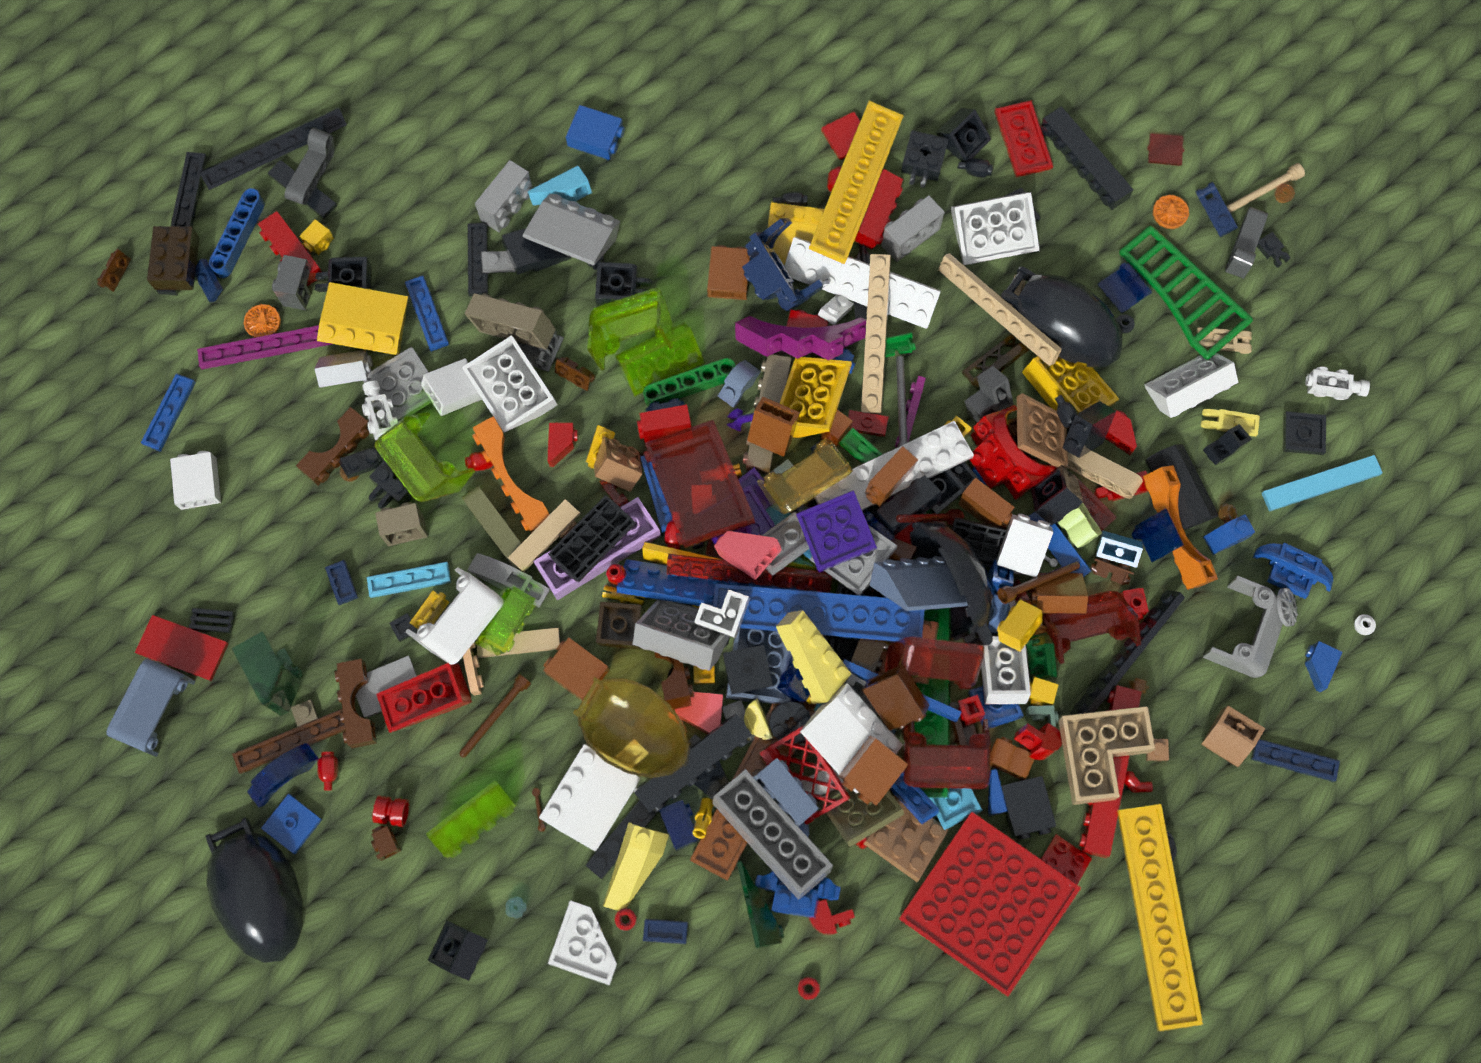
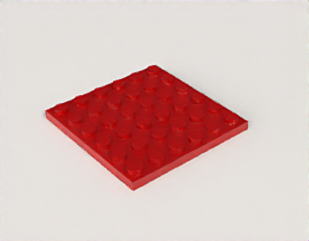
M971 811L899 920L1008 997L1081 887Z

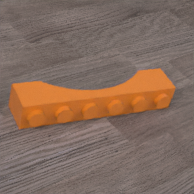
M493 416L472 427L475 433L472 437L477 446L481 444L484 448V451L481 453L486 462H492L494 468L491 470L497 480L499 478L502 480L504 485L501 488L506 497L511 496L513 500L511 506L515 513L518 514L520 512L523 520L520 522L525 531L530 530L533 533L550 514L543 502L525 494L509 477L503 459L505 436Z
M1174 466L1161 467L1144 475L1145 486L1150 493L1153 507L1157 511L1160 525L1164 529L1167 543L1171 547L1175 563L1180 570L1182 581L1187 590L1198 588L1217 580L1218 578L1211 560L1202 555L1192 545L1182 527L1178 509L1181 483Z

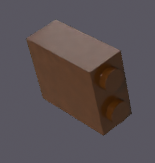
M903 664L868 679L863 688V692L889 731L895 728L901 729L909 722L922 720L930 706Z

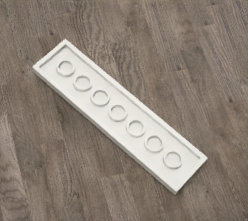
M798 237L793 238L784 265L791 278L809 285L818 279L822 281L828 279L830 284L822 290L838 296H845L847 299L865 306L868 305L870 264L849 256L845 264H842L808 249L811 242ZM890 272L888 314L927 329L941 290Z
M955 421L902 445L918 459V462L912 473L888 498L896 495L900 490L904 491L916 478L920 479L924 475L932 478L973 458L974 455ZM902 446L812 488L811 492L817 504L819 505L854 490L862 511L876 505L866 498V488L870 480Z

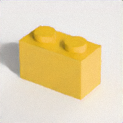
M1019 600L1016 606L1013 605L1010 608L1005 621L1002 620L997 627L999 641L1021 652L1042 623V610Z

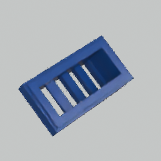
M996 769L989 773V817L1004 814L1007 811Z

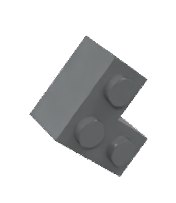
M283 255L282 261L278 264V275L272 283V290L285 307L306 310L311 295L306 286L311 270L307 259Z
M994 366L977 377L980 391L965 400L968 414L977 422L988 414L1014 405L1008 378Z

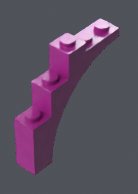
M749 316L735 322V337L737 341L766 357L782 350L797 359L813 352L829 361L843 354V348L866 338L867 320L858 318L833 326L799 328L774 325Z

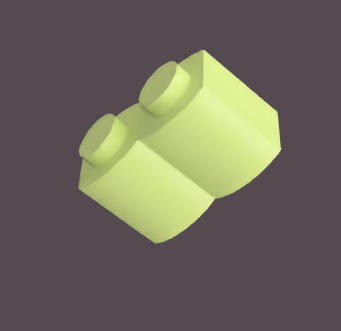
M1081 503L1077 509L1072 510L1061 521L1057 522L1062 529L1067 530L1069 542L1077 548L1085 546L1102 534L1084 503Z

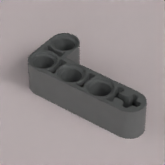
M316 128L310 130L308 135L309 149L285 190L286 199L302 205L308 202L334 154L333 135Z
M1253 207L1248 208L1225 272L1243 279L1245 278L1255 260V250L1268 216L1267 212Z

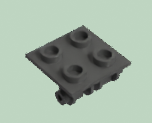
M556 330L547 350L519 343V347L533 367L549 372L564 337L557 335L558 332Z

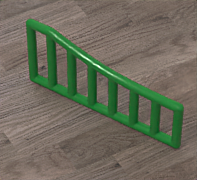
M1152 225L1145 228L1120 249L1119 254L1160 295L1177 320L1190 346L1204 359L1208 360L1253 322L1251 315ZM1149 235L1158 241L1139 259H1135L1129 253ZM1166 248L1172 255L1150 273L1143 264L1161 249ZM1179 260L1186 268L1162 287L1156 278ZM1193 273L1200 281L1174 302L1168 293ZM1207 286L1214 294L1184 319L1179 308ZM1219 299L1229 306L1195 336L1193 335L1189 325ZM1234 312L1243 319L1210 349L1207 350L1199 343Z

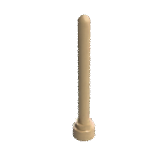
M1296 163L1289 167L1286 174L1226 207L1231 213L1289 180H1299L1305 176V171L1299 163Z

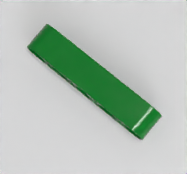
M725 358L650 384L643 390L645 404L649 406L653 402L667 403L669 400L681 399L724 384L730 372L725 373L722 369L730 368L732 371L735 363L733 360ZM711 374L713 377L705 379L704 375ZM690 380L695 382L691 386L685 384L687 381ZM669 387L676 388L674 392L666 391ZM654 393L657 395V397L654 399L648 398V395Z

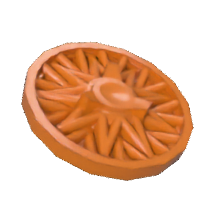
M1166 195L1156 201L1153 207V216L1160 226L1167 229H1175L1186 223L1189 217V208L1182 198L1175 195Z
M260 304L254 306L246 313L244 318L245 330L254 338L275 334L280 328V315L270 305Z

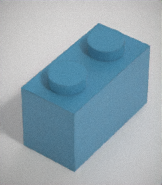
M1102 530L1096 556L1137 567L1143 550V543Z

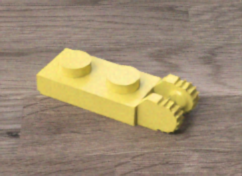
M1204 409L1202 411L1204 417H1217V422L1201 421V427L1205 429L1227 432L1229 429L1240 424L1249 436L1256 437L1258 435L1259 415L1223 409Z

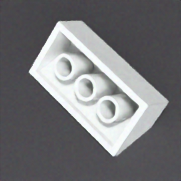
M1216 353L1208 360L1200 355L1146 383L1145 388L1158 409L1172 418L1189 408L1195 407L1198 403L1212 398L1217 393L1229 389L1238 383L1234 362Z

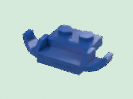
M1286 543L1266 544L1256 549L1253 558L1263 557L1270 559L1269 565L1272 568L1267 582L1280 588H1289L1293 594L1304 599L1308 597L1312 584L1315 585L1317 581L1324 584L1326 591L1330 592L1333 576L1330 570L1322 563V559Z
M774 872L764 876L757 875L755 884L758 888L775 892L772 905L773 912L811 918L816 917L818 900H838L841 888L830 879L824 877L798 900Z

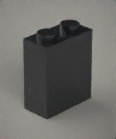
M1099 401L1076 414L1062 448L1080 458L1102 445L1116 410Z
M1043 776L1001 786L1007 806L1005 814L1012 838L1018 837L1019 840L1031 838V833L1039 832V835L1052 833L1051 829L1056 827V822Z

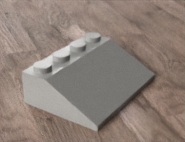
M550 193L540 204L523 233V237L595 265L616 241L620 221L610 215L599 213L593 208L581 206L575 201H569L557 194Z
M658 599L636 622L633 645L710 671L718 661L730 636L695 624L694 621L699 608Z

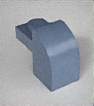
M746 360L740 362L726 377L725 384L718 397L730 406L735 407L745 390L752 387L761 371Z

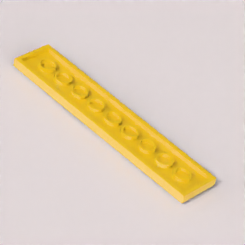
M871 101L868 102L808 249L845 264L903 115Z
M1158 804L1117 810L1157 1030L1164 1031L1203 1025L1162 806Z

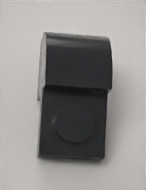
M1238 424L1229 429L1218 440L1207 445L1203 451L1216 466L1236 454L1252 438Z

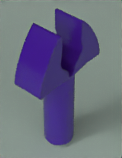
M737 408L727 416L732 420H736L726 425L736 431H741L743 423L752 422L754 413L743 415V411Z

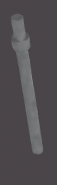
M902 356L896 357L899 443L897 448L908 443L904 357Z

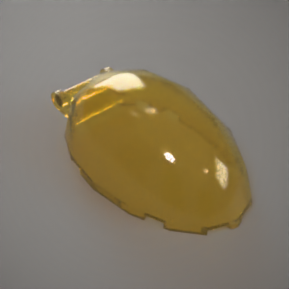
M596 677L593 678L592 686L578 709L573 711V714L578 716V724L584 734L585 741L604 762L627 774L648 778L673 775L689 763L691 739L681 717L666 700L651 688L633 680L622 678L600 680Z

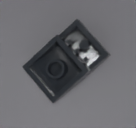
M526 229L502 235V243L517 275L532 269L537 272L571 259L569 255L524 238L523 233Z
M965 462L929 478L941 491V501L931 508L935 514H938L963 494L975 478L979 480Z

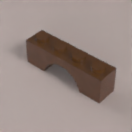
M351 407L337 421L340 427V438L337 444L326 452L316 453L309 451L296 465L317 486L327 481L330 473L335 468L341 466L339 463L340 458L352 453L356 449L357 444L370 434L368 421Z
M655 652L656 658L664 659L674 667L671 675L661 682L667 711L692 706L690 698L694 697L692 684H687V680L690 679L688 667H684L683 663L677 659L662 656Z
M362 659L336 663L337 670L334 671L336 682H339L340 686L337 696L339 703L342 702L343 710L340 711V718L342 723H345L346 731H343L345 744L347 743L351 748L377 744L374 722L360 717L355 708L357 693L363 686L369 683L366 662Z

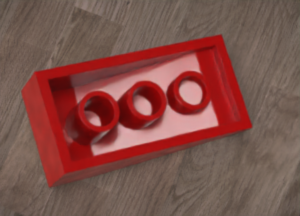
M449 663L376 694L389 733L472 703L459 663L452 665Z

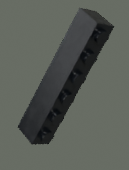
M1062 106L1043 118L1040 127L1043 134L1052 140L1055 148L1064 154L1067 162L1076 168L1079 176L1088 182L1091 190L1101 197V201L1105 206L1113 210L1130 198L1134 189Z
M734 714L633 791L649 813L651 811L656 813L665 806L664 801L671 797L673 800L679 796L684 786L688 784L690 787L699 780L698 776L704 771L706 774L716 767L715 763L721 758L723 761L733 754L732 750L734 748L745 746L750 741L749 737L752 734L739 716Z

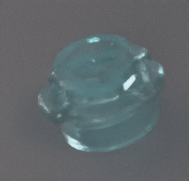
M514 897V899H509L506 902L505 912L509 917L518 919L523 916V912L526 911V904L523 903L522 898Z

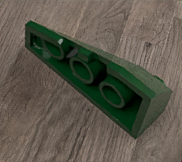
M741 861L737 862L755 948L759 949L781 944V938H784L782 925H777L775 917Z

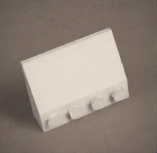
M1030 192L951 207L954 229L963 265L1040 251Z
M512 335L462 367L503 432L540 417L557 406L556 401Z
M848 683L842 685L828 703H822L800 731L839 775L869 736L877 738L895 754L903 746Z
M584 744L539 818L597 852L641 778L592 747Z

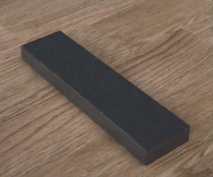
M279 160L268 172V175L286 189L295 171ZM317 188L314 189L308 202L305 204L323 219L337 207V204Z
M468 223L469 297H473L474 293L489 295L488 273H483L481 252H488L487 223Z

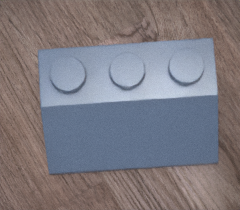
M776 758L753 778L790 819L799 826L819 809L816 806L817 801L811 794H806L802 789L803 784L797 777H792L788 772L789 767L787 764Z

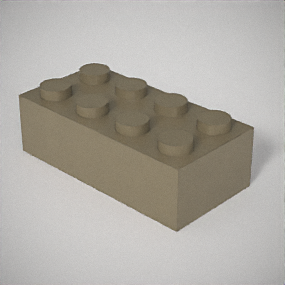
M474 293L465 312L467 318L481 333L504 339L512 335L516 342L546 350L556 330L542 309L526 307L519 302H516V304L510 303L503 298H499V300L494 299L487 294L478 295Z

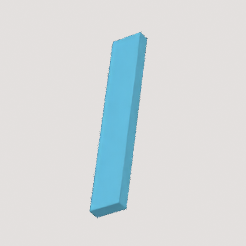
M1375 455L1263 491L1261 494L1268 510L1273 511L1379 476L1383 472Z

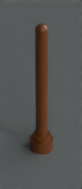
M1077 561L1015 587L1004 586L999 588L997 591L998 598L1003 604L1012 602L1017 594L1079 569L1080 563Z
M521 674L516 676L513 683L514 687L459 752L460 757L465 758L519 692L527 690L532 683Z

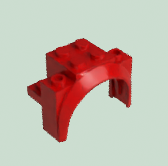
M1013 405L984 416L973 427L975 431L970 436L978 447L972 452L973 458L969 460L990 489L1005 484L1016 500L1058 467L1040 464L1018 448L1007 427V417L1017 410V406Z

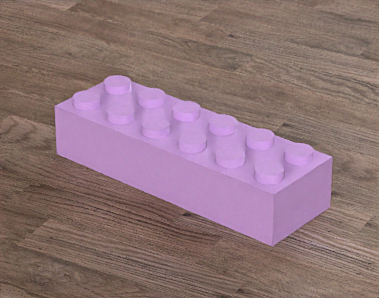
M638 497L621 507L636 522V525L579 583L568 576L548 555L549 552L533 561L557 600L603 573L611 564H617L643 548L644 542L651 543L661 537L659 528Z

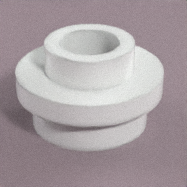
M1360 615L1355 619L1354 627L1359 634L1369 635L1374 632L1376 623L1371 616ZM1363 621L1368 623V628L1363 626Z

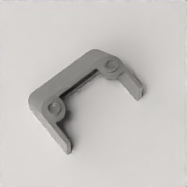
M1236 576L1228 584L1227 588L1252 597L1253 602L1264 609L1252 645L1240 643L1234 648L1232 655L1212 647L1204 653L1203 658L1250 677L1259 678L1267 672L1283 625L1278 614L1277 596L1268 587Z

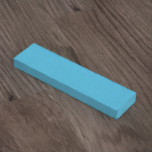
M448 562L369 576L367 577L369 597L374 598L451 583Z

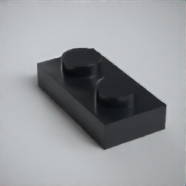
M377 446L340 458L339 463L349 479L376 469L384 459Z

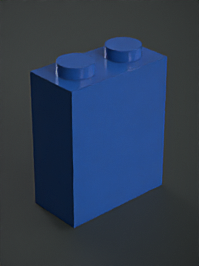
M579 105L566 135L567 146L610 160L612 154H615L617 151L619 138H622L624 135L625 127H623L622 119Z

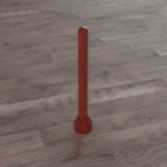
M950 509L947 513L899 514L896 516V521L899 523L947 521L948 524L953 525L955 517L964 519V514L960 509Z

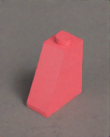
M727 531L714 545L720 557L754 580L759 577L782 551L776 538Z
M693 692L694 697L690 698L692 706L673 709L671 713L708 734L721 724L723 695Z

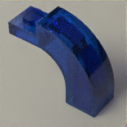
M307 743L299 745L279 756L262 769L252 779V786L247 793L259 808L265 806L280 787L294 777L308 772L319 758Z

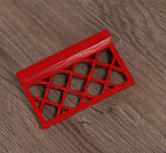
M803 725L775 743L765 747L760 752V755L767 765L776 758L779 761L785 762L786 760L788 767H790V762L801 764L800 774L793 773L790 768L788 772L793 778L797 777L801 783L802 780L812 782V791H805L806 794H811L814 798L825 801L823 809L815 811L804 821L805 825H807L817 817L849 800L850 796L830 764L807 739L805 746L794 743L796 735L801 733V729L805 726ZM781 744L789 746L788 756L781 755L776 747ZM793 748L804 750L802 760L792 758ZM807 752L816 754L818 757L817 764L806 762ZM805 766L816 769L814 778L803 776ZM819 770L828 773L830 776L829 782L817 779ZM816 784L827 787L826 797L815 794ZM830 789L839 790L843 797L838 800L829 798Z

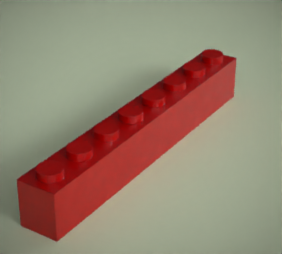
M1116 686L1107 697V702L1110 703L1108 711L1139 708L1142 691ZM1129 755L1113 757L1119 798L1112 801L1087 803L1090 807L1089 812L1085 813L1083 825L1086 826L1084 834L1081 833L1079 839V846H1082L1081 852L1102 858L1110 857L1118 818L1117 810L1120 807Z

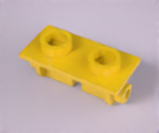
M597 425L586 459L588 467L594 468L602 439L604 437L614 439L615 432Z
M432 591L410 621V624L417 629L427 623L434 625L449 604V601L445 599L446 595L442 592L438 594Z

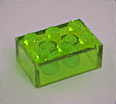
M515 586L504 591L502 607L484 628L475 643L496 656L504 654L506 651L509 652L515 643L513 640L514 636L522 631L525 625L523 622L526 615L529 616L535 607L533 604L535 598Z

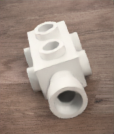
M1326 367L1313 369L1310 374H1307L1305 385L1308 386L1307 393L1314 394L1317 397L1330 396L1336 400L1348 399L1352 393L1366 397L1370 389L1369 381H1353L1354 375L1348 374V371L1337 370L1336 372H1330Z
M378 381L366 382L363 384V390L368 397L365 398V402L362 404L364 416H368L369 419L368 430L370 434L373 433L375 440L391 439L395 436L396 429L399 427L396 416L392 417L391 414L393 410L392 401L387 399L385 394L380 395Z

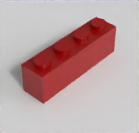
M885 169L882 170L854 241L871 250L877 244L880 245L882 243L884 228L891 221L889 215L893 213L897 205L895 202L896 197L898 198L903 190V187H901L902 178Z
M276 211L258 223L261 229L259 234L265 242L270 241L272 245L269 247L276 256L280 255L282 259L283 255L307 259L311 270L306 286L315 282L316 273L322 272L320 267L280 214Z

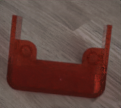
M1106 591L1089 595L1086 613H1042L1045 632H1047L1054 643L1055 657L1060 664L1064 663V653L1071 649L1072 641L1108 633L1116 640H1124L1130 637L1137 646L1141 645L1138 615L1117 591Z
M905 637L888 647L886 651L885 672L903 664L911 678L924 677L955 681L954 683L959 685L960 690L971 689V686L976 685L985 655V647L967 643Z
M983 719L982 734H974L969 738V746L926 745L924 735L917 732H908V724L902 728V760L908 764L903 771V779L908 786L983 789L989 785L991 741L988 719Z

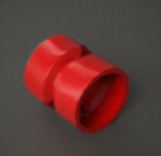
M378 795L373 808V823L386 825L390 822L392 826L404 827L409 814V800L396 798L392 801L391 797Z

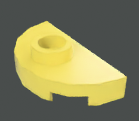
M757 698L748 705L745 711V726L751 734L764 740L773 739L774 735Z

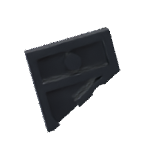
M720 760L715 763L716 767L707 774L705 771L698 776L699 780L694 784L711 799L730 783Z

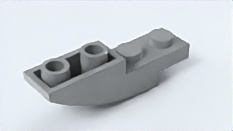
M479 553L476 554L467 570L469 573L501 590L505 589L539 608L550 588L533 580L532 576Z

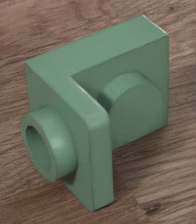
M1054 705L1029 706L1025 710L1026 718H1032V721H1044L1047 718V723L1054 727L1058 724V712L1054 711Z

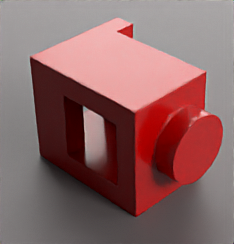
M978 695L957 702L958 710L961 711L960 720L964 721L965 726L979 722L985 716Z

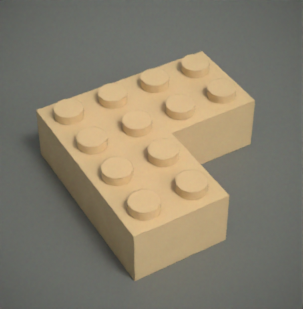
M1148 707L1062 716L1059 720L1072 805L1112 801L1119 798L1113 757L1151 753L1155 749Z

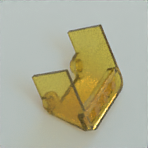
M821 440V442L816 444L815 453L785 472L777 474L772 472L764 477L765 481L761 479L757 481L773 509L782 514H787L853 472L848 461L831 440Z

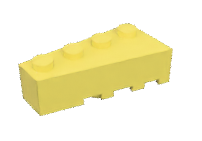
M803 610L789 612L778 623L776 628L787 651H790L794 661L792 662L795 668L799 669L803 677L801 681L811 694L810 700L812 704L828 703L850 677L851 672Z

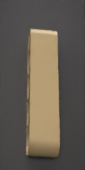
M1093 451L1080 458L1068 452V467L1066 468L1125 498L1131 499L1143 482L1138 474Z

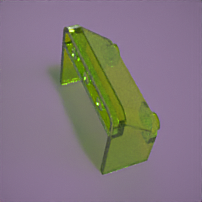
M658 288L650 289L596 307L591 311L587 350L601 371L605 370V356L615 354L620 347V341L654 330L658 338L665 340L669 349L673 348L674 326L661 290Z
M429 411L406 416L383 433L375 442L376 450L414 499L421 502L460 492L475 472L473 468L459 472L451 462L443 461L438 463L417 434L420 433L422 426L431 415Z

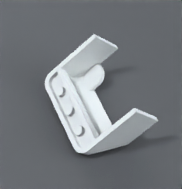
M458 567L455 571L461 576L457 580L456 589L460 593L434 625L432 623L421 625L417 634L409 629L406 630V633L424 648L451 665L457 663L503 605L502 597L473 575Z

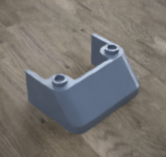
M146 658L141 663L107 729V736L157 757L159 753L152 751L158 744L157 734L154 730L173 693L177 695L183 692L188 683L194 685L195 681L182 673Z

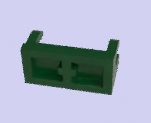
M1047 632L1033 635L1025 645L1030 675L1037 674L1035 677L1042 680L1057 677L1053 641Z

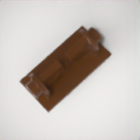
M116 249L114 253L110 254L106 270L104 269L100 277L97 278V285L102 288L107 287L114 292L131 258L119 249Z
M568 357L557 358L554 373L588 391L590 382H593L596 378L594 372L583 366L577 370L579 364Z
M1093 557L1097 562L1096 564L1092 563L1090 566L1092 574L1107 578L1108 573L1112 572L1111 581L1122 585H1129L1131 577L1128 575L1129 573L1134 575L1133 570H1130V565L1123 563L1117 565L1111 563L1109 559Z

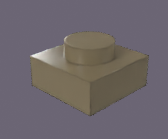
M312 700L291 707L298 727L318 719Z

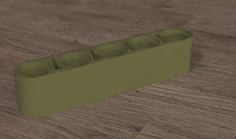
M477 485L461 498L510 565L520 570L508 557L521 545V542Z

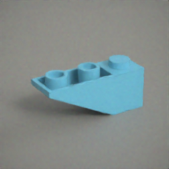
M579 166L527 191L533 206L540 205L550 193L557 194L569 201H577L592 193L589 182Z

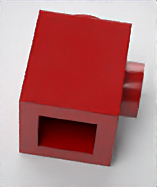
M1143 588L1125 590L1119 595L1124 619L1131 618V621L1141 620L1149 612Z

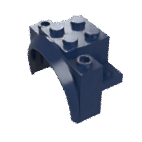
M781 218L765 231L755 232L750 236L751 241L745 246L752 260L742 266L744 276L755 287L754 291L762 300L778 298L779 305L786 311H790L829 285L830 282L828 279L824 281L818 279L806 289L799 290L793 288V279L773 249L779 235L792 224L789 218Z

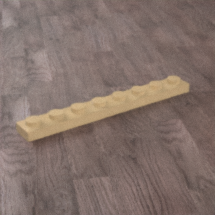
M950 253L944 255L939 267V271L1045 363L1049 366L1055 364L1062 350L1058 345Z
M870 254L861 412L882 414L891 255Z

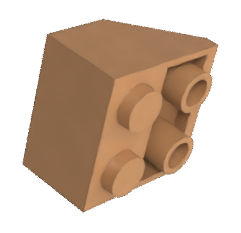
M604 437L594 464L595 477L631 492L642 475L639 452L633 447L620 444L615 439Z
M1226 706L1221 709L1201 745L1234 766L1239 767L1255 747L1265 728L1230 706Z

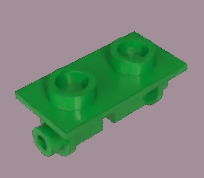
M912 332L886 338L885 358L895 356L894 351H898L900 355L912 353V350H916L915 343L912 342Z

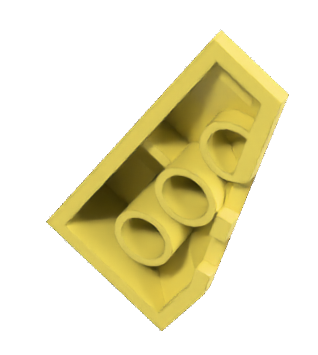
M628 823L605 897L604 907L618 911L628 907L663 856L669 834Z

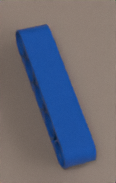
M247 189L242 194L209 260V266L219 278H227L232 273L264 209L265 203L256 189Z

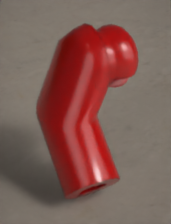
M1132 771L1126 772L1124 784L1131 792L1145 793L1153 791L1152 782H1140Z

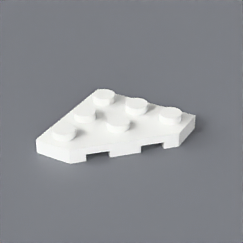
M570 901L548 964L610 985L617 962L592 908Z

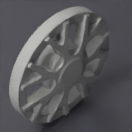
M1281 588L1277 595L1279 617L1285 626H1294L1298 616L1296 598H1294L1293 592L1289 588Z

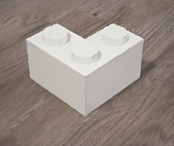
M728 590L722 609L701 602L694 623L737 638L750 598Z

